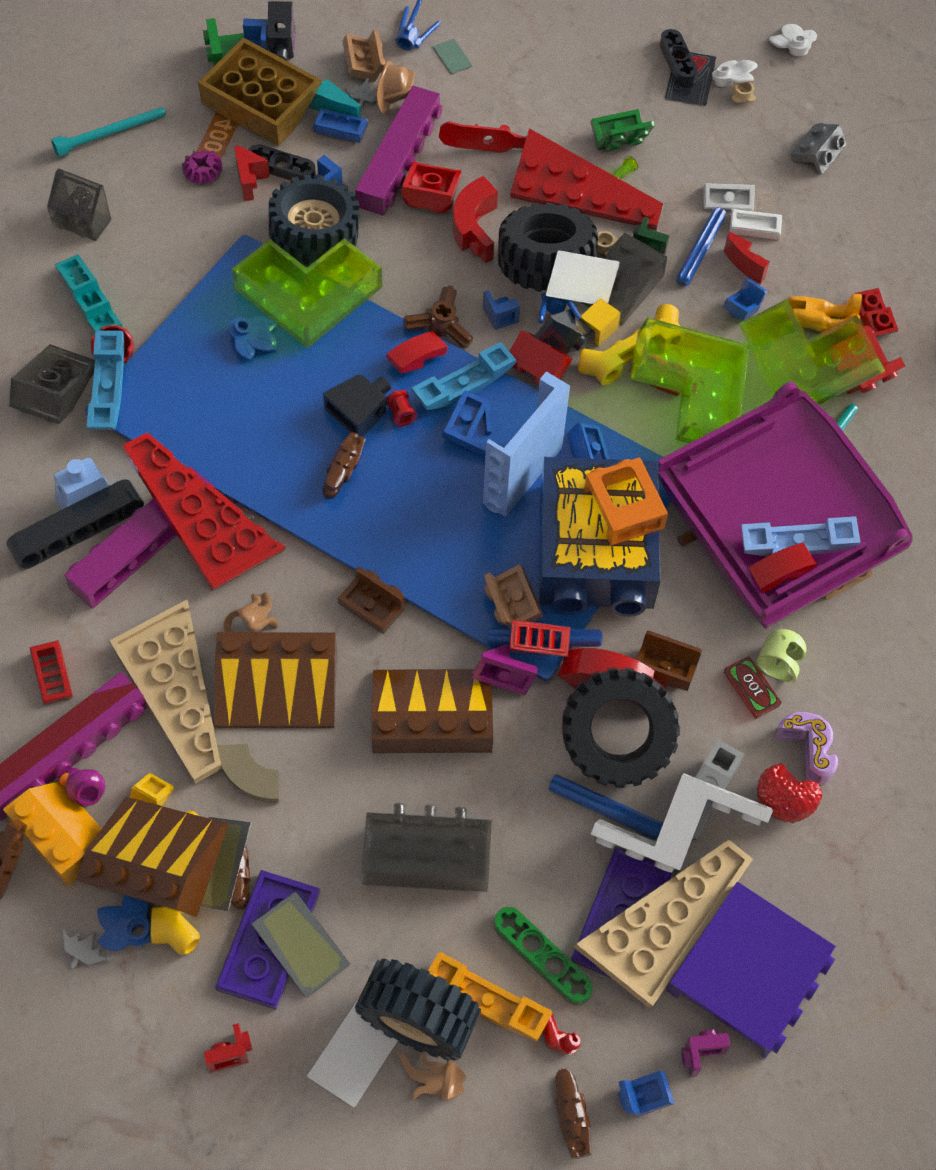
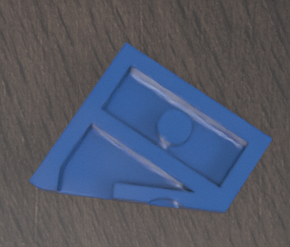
M464 390L442 437L485 457L486 442L488 439L491 440L492 432L491 421L489 420L490 402Z

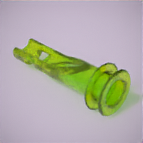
M627 156L623 160V165L613 175L622 179L629 172H635L638 169L637 161L633 157Z

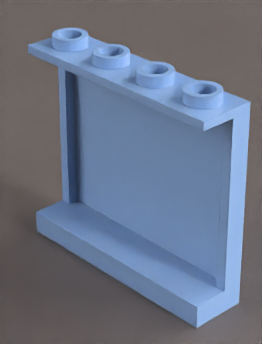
M545 372L540 378L537 410L505 448L490 439L486 442L483 504L490 511L500 513L504 517L510 513L542 474L544 457H556L562 449L570 385L548 372Z

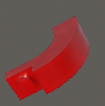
M483 175L465 186L457 196L453 210V233L456 243L462 251L470 247L475 256H479L484 263H487L494 259V241L479 226L477 221L482 216L497 209L498 191Z
M597 648L569 650L568 657H564L558 673V677L575 689H577L576 686L582 680L586 681L589 679L591 674L597 671L599 673L608 671L607 668L614 667L617 669H625L626 667L634 669L639 673L644 672L658 682L653 678L654 670L640 661L617 652Z

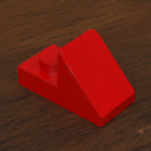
M234 146L244 201L254 200L253 189H257L256 180L269 178L270 176L268 161L241 146Z

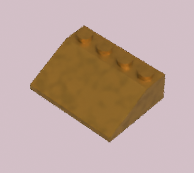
M242 38L198 82L201 104L280 146L294 132L322 84V80L251 41Z

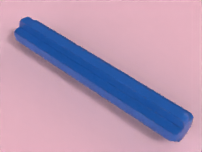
M716 207L711 212L677 275L676 282L678 284L687 286L691 282L725 219L726 212L724 209Z
M489 628L487 630V644L491 646L510 645L511 628ZM521 629L519 644L525 645L526 630ZM570 629L569 646L600 647L603 640L602 631L599 629ZM532 631L531 646H537L538 631ZM544 632L543 646H548L550 632ZM555 633L554 646H560L561 633Z
M558 774L553 776L549 784L550 791L651 838L657 839L663 826L662 822Z

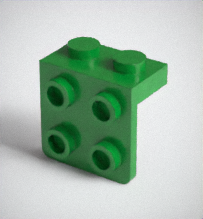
M212 18L206 19L207 30H203L205 45H210V47H206L208 63L213 62V66H215L244 38V33L219 36L216 19Z
M639 109L597 117L590 121L597 150L606 149V151L616 150L620 148V145L628 143L629 146L642 144L643 140L650 135L649 133L655 127L654 121L642 123Z

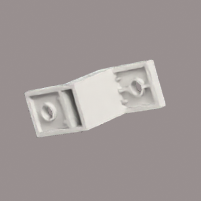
M683 773L657 842L602 819L595 822L591 835L597 837L596 842L611 849L616 845L626 848V855L643 861L644 857H648L656 861L654 866L672 873L674 868L680 870L707 799L713 801L711 807L726 813H730L732 808L742 812L741 817L743 820L756 825H760L761 820L768 823L773 810L771 807Z

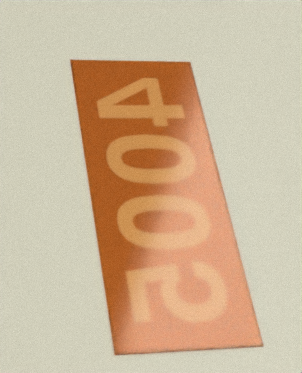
M215 113L196 152H201L204 148L207 152L214 151L222 159L238 124L219 113ZM204 162L203 164H197L198 166H207L206 162Z

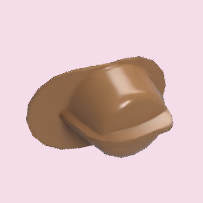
M390 60L385 63L376 90L378 109L383 115L390 114L395 103L407 97L415 76L413 70L401 65H393Z

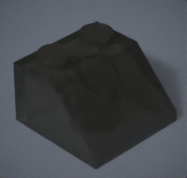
M59 168L56 170L47 205L51 223L59 229H66L82 238L97 241L111 221L103 185Z

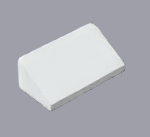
M705 183L703 185V209L719 207L724 210L754 211L755 185Z

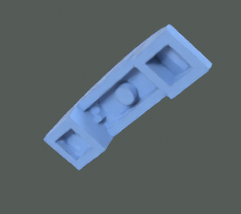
M856 516L827 518L826 523L771 527L770 522L741 524L744 553L769 556L799 543H804L811 555L860 545Z

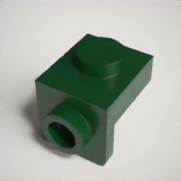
M644 217L642 224L636 225L632 239L636 240L635 251L664 259L670 235L648 229L649 218Z

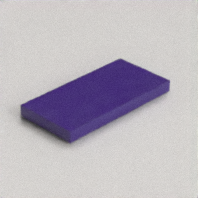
M615 847L578 942L669 881L672 873L654 866L655 862L645 858H643V861L632 858L625 854V850ZM574 950L571 957L573 963L611 978L578 950Z
M261 870L215 986L216 991L277 1010L289 974L252 926V923L295 891L313 913L320 894V888Z

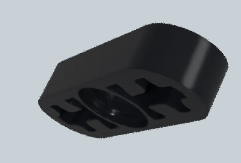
M675 29L663 31L660 39V48L675 81L682 86L694 84L697 76V67L682 34ZM680 55L684 59H675L673 56Z
M261 144L253 145L248 149L269 162V174L290 181L294 177H298L299 181L304 180V175H311V179L316 176L315 164L310 159ZM279 161L288 163L285 167H277L275 164Z

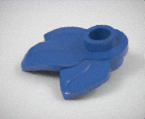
M254 316L250 319L236 317L230 321L228 326L229 335L235 341L236 352L243 358L250 361L255 354V350L264 352H275L277 350L276 339L271 333L277 324L270 318L264 316Z
M124 896L122 907L108 906L97 910L99 922L103 929L106 930L98 940V944L109 951H120L129 945L140 947L151 941V919L147 917V902ZM143 927L144 932L142 935H133L136 928Z

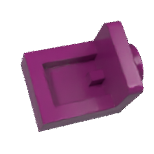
M711 1029L699 1032V1036L688 1038L685 1048H681L683 1067L689 1068L690 1077L697 1076L701 1071L700 1056L726 1054L730 1047L728 1033L719 1034L718 1030Z

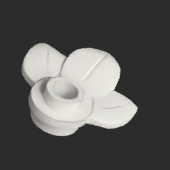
M786 24L782 27V34L769 37V41L774 46L788 48L790 54L794 56H804L811 48V43L816 41L817 34L813 30L803 31L796 24Z
M736 60L722 63L717 70L713 71L712 79L715 80V85L721 87L730 86L734 82L744 83L753 81L754 78L749 73L757 68L758 64L750 60L739 62Z

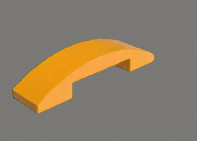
M438 952L428 969L431 975L435 977L440 976L446 979V983L459 987L461 989L460 992L469 994L472 997V1001L479 1004L481 1009L480 1017L525 1038L538 1041L552 1015V1011L525 996L522 999L468 971L466 965L441 952Z

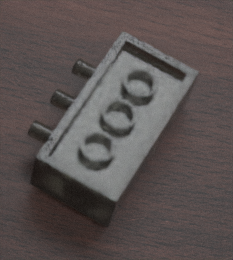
M395 803L393 805V814L367 812L362 861L363 885L477 892L488 891L492 820L467 818V808L462 806L455 808L454 818L436 817V806L426 805L424 807V816L405 815L406 805L403 803Z

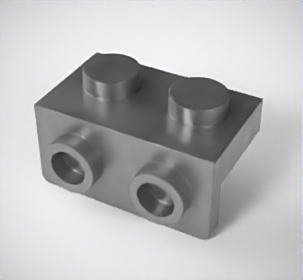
M814 124L791 152L793 162L814 163L817 173L823 174L846 146L840 124Z

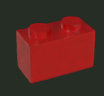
M525 330L520 331L509 350L516 359V363L512 368L523 374L526 371L534 375L532 380L539 384L540 378L545 372L561 380L573 358L538 340L534 334Z

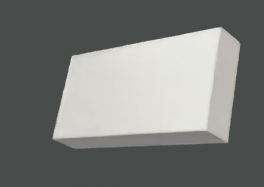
M732 209L729 232L741 236L779 240L782 215Z

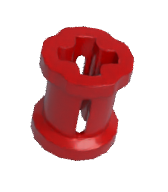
M405 390L394 391L386 397V405L391 408L394 414L393 422L399 427L407 426L417 418L416 411L411 408L408 401L409 394Z

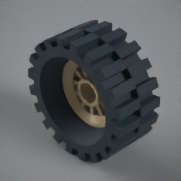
M304 175V180L299 181L298 177L291 178V184L284 181L280 184V190L275 188L272 192V198H269L268 207L270 243L275 245V251L278 254L284 252V259L290 261L292 258H296V264L303 266L304 261L310 262V267H317V262H322L323 266L331 265V259L339 262L343 260V254L348 257L352 253V247H356L358 239L359 202L358 200L356 201V195L353 191L348 193L347 185L343 183L341 186H338V180L331 178L329 182L325 181V176L318 175L317 179H311V175Z
M387 959L376 961L355 1005V1011L361 1015L360 1018L365 1022L371 1023L370 1026L374 1029L383 1031V1034L387 1037L395 1038L405 1046L414 1047L416 1051L427 1052L430 1056L436 1058L440 1056L444 1060L451 1058L454 1061L461 1058L481 1013L479 1004L472 1001V997L469 994L460 992L461 989L456 985L446 983V979L440 976L435 977L430 974V971L423 968L419 970L412 964L405 962L403 965L394 959H391V961Z

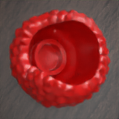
M782 763L766 768L760 775L756 788L759 803L772 808L771 816L779 821L782 820L785 823L790 822L792 824L804 820L813 814L820 805L823 795L818 782L808 780L799 782L788 772L786 766Z

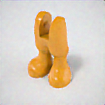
M852 294L845 304H832L824 299L805 296L788 297L786 300L787 311L784 315V322L818 332L830 331L845 337L859 328L862 294Z

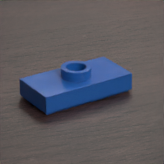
M320 109L313 125V132L360 143L368 126V121L365 118Z

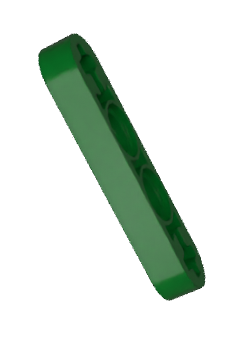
M508 906L503 907L497 912L494 921L497 934L566 1001L573 1005H583L589 1000L593 989L592 981L519 910ZM503 917L506 919L515 918L514 926L521 932L517 940L514 939L516 931L511 926L502 927ZM527 937H535L540 942L539 950L536 952L526 951L522 945L523 940ZM550 959H558L563 964V971L556 975L550 974L546 970V962ZM568 971L573 973L570 975V981L575 985L584 984V995L581 993L573 995L571 993L572 985L567 980H565L563 985L559 983L566 977Z

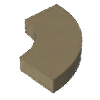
M248 744L217 745L221 767L229 781L241 790L243 794L253 799L279 803L278 770L266 769L257 764L249 753Z

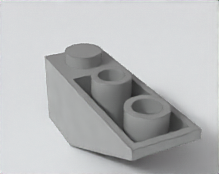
M717 739L695 778L726 790L739 769L744 754ZM707 799L692 838L696 841L715 808L711 807L712 800Z

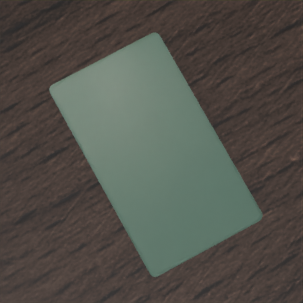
M455 39L433 46L451 73L472 67V64Z

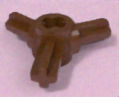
M451 285L442 288L439 301L435 302L432 308H427L425 313L403 317L404 329L408 331L427 328L429 332L433 331L437 336L449 335L462 348H467L473 341V336L458 324L459 318L455 315L456 309L453 306L457 290L453 289Z

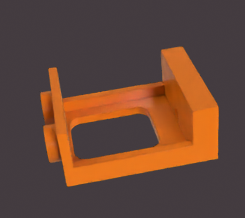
M640 457L633 460L625 459L607 468H596L586 474L584 490L585 492L591 491L608 526L606 537L611 546L665 528L668 516L667 510ZM636 477L643 490L645 499L621 507L615 506L605 486Z

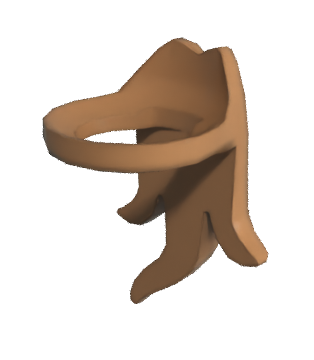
M264 592L262 594V600L257 594H252V603L229 613L224 620V632H234L232 621L235 617H240L246 621L250 632H259L267 625L276 629L278 626L277 620L274 617L267 618V615L272 610V602L268 593Z
M422 1051L420 1062L428 1070L415 1069L403 1053H397L408 1076L415 1081L425 1084V1086L414 1090V1100L420 1094L426 1093L440 1096L443 1101H448L464 1092L462 1083L465 1081L466 1075L455 1064L453 1059H448L447 1063L431 1062L426 1059Z

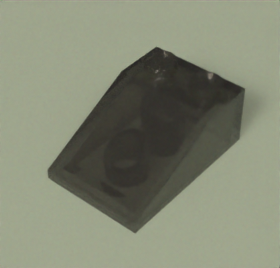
M625 232L610 248L604 258L620 262L608 304L621 312L620 326L628 320L664 277L668 258ZM581 302L589 308L593 305L591 303Z
M49 344L11 378L9 407L43 418L48 422L60 424L72 412L94 374L95 360Z

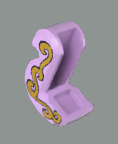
M795 712L787 715L781 720L775 739L804 740L805 777L809 781L818 782L819 785L828 783L838 766L837 756L835 754L831 756L826 754L833 742V731L830 724L821 716L808 712Z

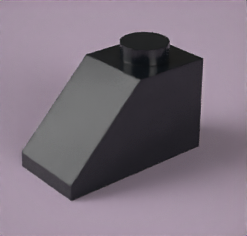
M569 309L550 316L534 336L538 340L568 354L575 350L581 351L588 344L589 340L587 337L592 330L581 319H576Z

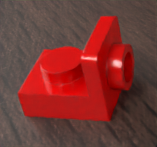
M239 1023L233 1024L236 1043L220 1042L211 1046V1050L204 1052L206 1065L210 1073L249 1063L247 1052L252 1051L249 1032H242Z

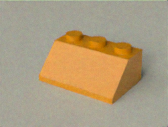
M60 781L30 788L3 810L10 822L18 819L27 825L24 838L68 887L77 877L86 849L102 828L80 804L68 797L66 788L60 784Z

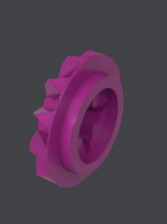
M204 148L201 152L193 150L192 155L185 156V162L182 163L183 174L193 183H210L216 180L222 172L220 156H217L214 151L207 152ZM204 162H206V167L201 166L200 168H198V163L203 164Z

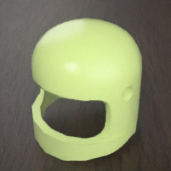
M788 629L774 630L767 636L757 657L756 664L764 674L782 682L793 683L796 681L800 671L796 662L804 659L806 644L803 638L794 631ZM777 659L782 660L776 665Z

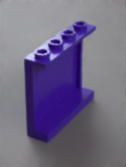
M737 881L671 980L666 992L675 998H678L681 994L762 1049L764 1052L761 1057L765 1059L770 1051L777 1054L787 1038L782 1032L787 1024L794 1027L803 1013V1010L798 1008L804 998L810 1001L816 992L819 984L815 982V979L820 972L826 975L835 961L830 955L836 946Z

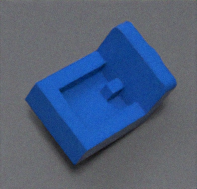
M747 278L743 281L737 293L726 298L723 308L728 310L734 318L744 321L758 312L767 294V290Z
M660 1070L632 1081L622 1080L619 1082L621 1091L618 1092V1099L622 1109L627 1111L628 1115L640 1117L675 1104L664 1071Z

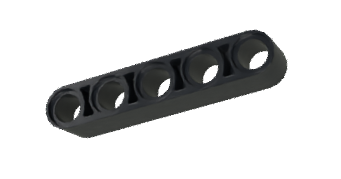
M120 480L13 534L7 540L6 546L21 569H29L131 517L138 508H143L144 501L130 480Z

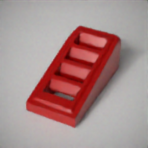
M512 620L509 652L568 657L570 627ZM521 629L526 630L525 645L519 644ZM532 631H538L537 646H531ZM544 632H550L548 648L543 647ZM555 633H561L560 649H554Z
M59 640L29 647L43 704L73 697ZM54 654L57 656L56 659L44 662L39 660V658ZM59 664L60 669L42 673V668ZM58 675L62 676L61 680L45 684L44 679ZM64 685L65 691L47 694V689Z

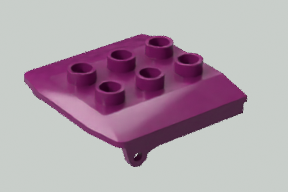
M793 381L780 387L775 392L773 398L763 405L658 460V479L674 506L736 595L765 629L909 548L913 541L912 533L894 498L836 421L806 392L799 390ZM856 516L860 545L828 553L814 554L812 557L818 566L794 581L788 578L766 593L759 588L749 567L767 556L744 553L741 524L770 522L771 527L826 523L827 518Z

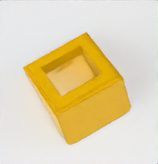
M149 772L132 787L130 798L163 806L173 792L174 786Z

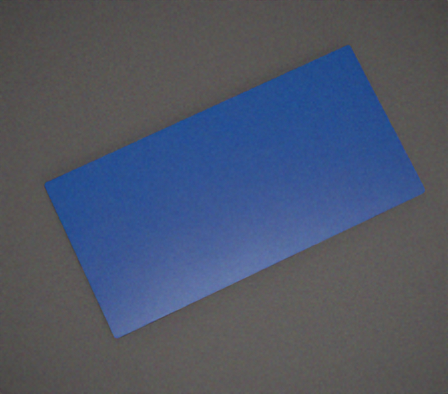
M242 235L123 366L119 417L116 429L112 431L129 441L148 432L171 451L174 457L187 468L192 467L212 483L215 489L222 495L355 571L360 566L366 571L371 570L375 572L381 581L389 586L394 585L400 589L407 602L488 649L492 650L500 646L487 644V630L489 628L508 627L505 625L501 626L494 615V610L497 608L494 601H491L485 592L484 586L487 585L484 578L485 574L490 573L496 577L519 564L522 565L539 603L540 495L542 474L506 517L500 513L490 511L483 504L485 457L442 437L458 402L445 407L426 410L411 391V388L433 376L439 380L478 360L477 357L441 339L448 346L446 355L425 359L421 369L400 373L386 359L387 353L401 343L418 335L428 333V331L424 329L411 331L404 329L402 317L304 265L296 264V261L293 259L290 261L284 259V254H278L274 249L252 237ZM254 316H264L270 318L277 324L276 328L271 332L276 339L277 350L275 352L255 350V354L250 361L240 356L235 350V341L228 332L230 321L236 317L250 319ZM504 373L487 387L475 393V395L490 402L491 441L505 448L537 410L539 390ZM356 375H363L371 383L380 377H384L391 386V390L385 394V397L394 391H407L409 394L408 401L411 408L416 411L417 418L407 426H396L393 422L394 414L391 408L386 405V413L363 437L366 440L360 455V461L353 470L350 480L343 484L336 497L326 498L322 490L325 478L327 477L326 469L334 458L337 449L350 432L324 409L323 393ZM88 406L85 408V412H86V415H87V416H88ZM569 406L567 407L563 445L556 457L574 458L567 433L579 422L600 426L609 459L633 460L640 457L642 461H658L663 458V456ZM658 479L659 496L667 509L672 501ZM539 604L544 616L534 622L570 627V629H585L599 607L587 606L583 612L563 614L555 611L552 605ZM554 646V649H560V646ZM509 652L510 658L537 666V677L544 681L552 678L564 657Z

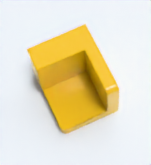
M601 298L581 315V320L596 331L594 343L598 346L618 329L621 313Z

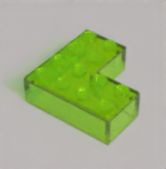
M345 238L307 268L269 239L231 269L234 289L307 348L383 287L382 267Z
M788 299L739 324L772 398L780 387L793 381L799 390L806 392L818 405H821L885 372L857 314L811 339H808Z
M647 317L637 333L630 379L681 392L675 440L691 443L741 416L750 345Z

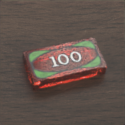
M750 656L724 669L723 673L755 720L780 707L782 702Z

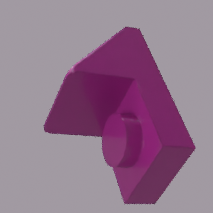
M505 644L482 653L471 674V679L526 696L538 673L537 666L510 658L509 645Z

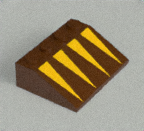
M217 632L215 652V728H335L336 633Z
M474 669L373 670L372 753H492L493 706L491 685L471 679Z
M125 797L86 849L75 880L197 917L228 824Z

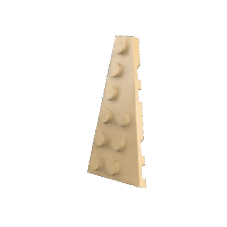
M185 600L109 641L135 686L143 694L147 706L192 780L197 784L220 771L222 767L188 600Z
M727 840L573 947L645 1006L650 1008L666 988L753 858L730 840Z

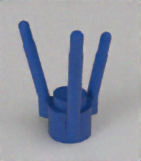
M417 0L407 25L409 7L404 9L399 31L395 38L397 45L404 50L409 51L413 47L418 49L421 43L441 24L440 21H437L419 37L418 29L413 23L422 0Z
M546 292L541 294L542 303L538 318L539 323H543L546 310L550 314L555 315L563 312L566 304L576 319L581 318L572 300L546 296Z

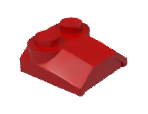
M413 161L402 185L401 195L403 196V201L412 208H424L437 213H444L450 210L453 206V198L462 170H453Z

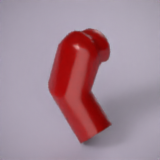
M552 1014L542 1032L547 1046L565 1055L575 1053L581 1045L580 1037L574 1032L570 1034L559 1031Z

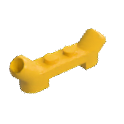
M670 304L658 306L653 324L646 328H639L632 336L625 340H618L611 348L605 351L584 348L580 351L578 372L584 375L595 376L605 386L621 378L623 365L637 358L644 348L649 351L657 346L662 353L673 348L685 336V330L678 323V309Z
M186 811V813L198 815L194 811ZM164 907L152 908V944H169L179 955H187L198 946L200 933L182 916L181 912Z

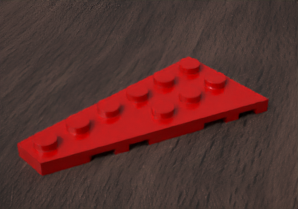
M529 128L511 188L510 198L539 203L541 205L553 203V205L560 206V204L567 205L570 209L576 208L580 210L582 214L585 213L586 215L635 226L641 225L643 218L647 217L649 218L648 229L657 230L663 208L662 202Z
M148 432L122 445V450L212 591L286 549L282 543L276 542L259 524L256 525L248 519L241 509L212 485H207L201 480L194 470L190 467L187 468L178 461L171 451Z

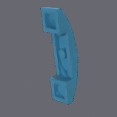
M95 331L93 352L95 368L92 400L88 405L86 427L87 430H115L122 395L123 331Z
M499 342L480 352L478 360L439 380L433 376L412 387L411 391L426 410L445 407L459 402L464 390L475 394L507 372L516 363V359L502 342Z

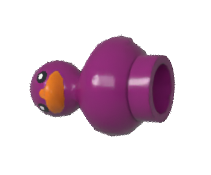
M71 768L59 780L60 784L66 787L68 797L72 801L85 806L96 804L106 788L103 776L93 769L79 770Z

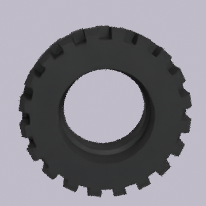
M535 203L529 207L526 205L522 206L518 211H512L501 223L498 237V266L512 283H518L525 289L532 288L534 291L542 292V290H547L559 250L597 257V228L585 213L581 214L580 210L576 208L570 209L567 205L560 204L558 206L553 205V203L540 205Z
M626 667L625 669L607 668L608 671L601 673L597 671L591 674V677L586 681L582 680L576 686L577 689L574 693L570 694L562 716L563 740L571 761L589 779L592 777L597 780L598 784L607 786V783L614 784L615 788H625L626 784H633L635 787L642 785L641 781L647 778L652 780L657 777V772L662 767L666 768L671 762L669 758L672 753H676L678 747L677 738L680 736L679 716L666 690L659 682L653 680L651 676ZM614 699H627L635 702L645 711L648 717L649 732L645 742L638 749L628 754L615 755L604 751L597 745L592 735L591 725L596 711L603 704Z

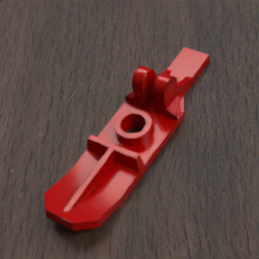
M451 121L441 124L438 136L444 145L492 152H506L513 148L523 149L527 137L512 133L507 125H501L500 128L478 126V124L474 126L463 125ZM486 136H491V137H492V138L489 139V140H485V139H484Z

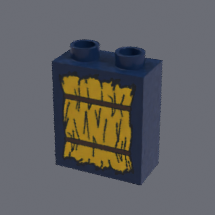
M544 457L540 495L539 604L552 605L555 611L563 614H577L586 610L587 606L611 607V611L614 614L628 617L640 615L646 609H654L661 582L660 530L611 546L606 537L608 526L592 492H585L584 490L586 474L596 468H607L616 465L622 460ZM642 461L659 494L658 461ZM636 477L605 486L613 504L617 507L645 499L643 490Z

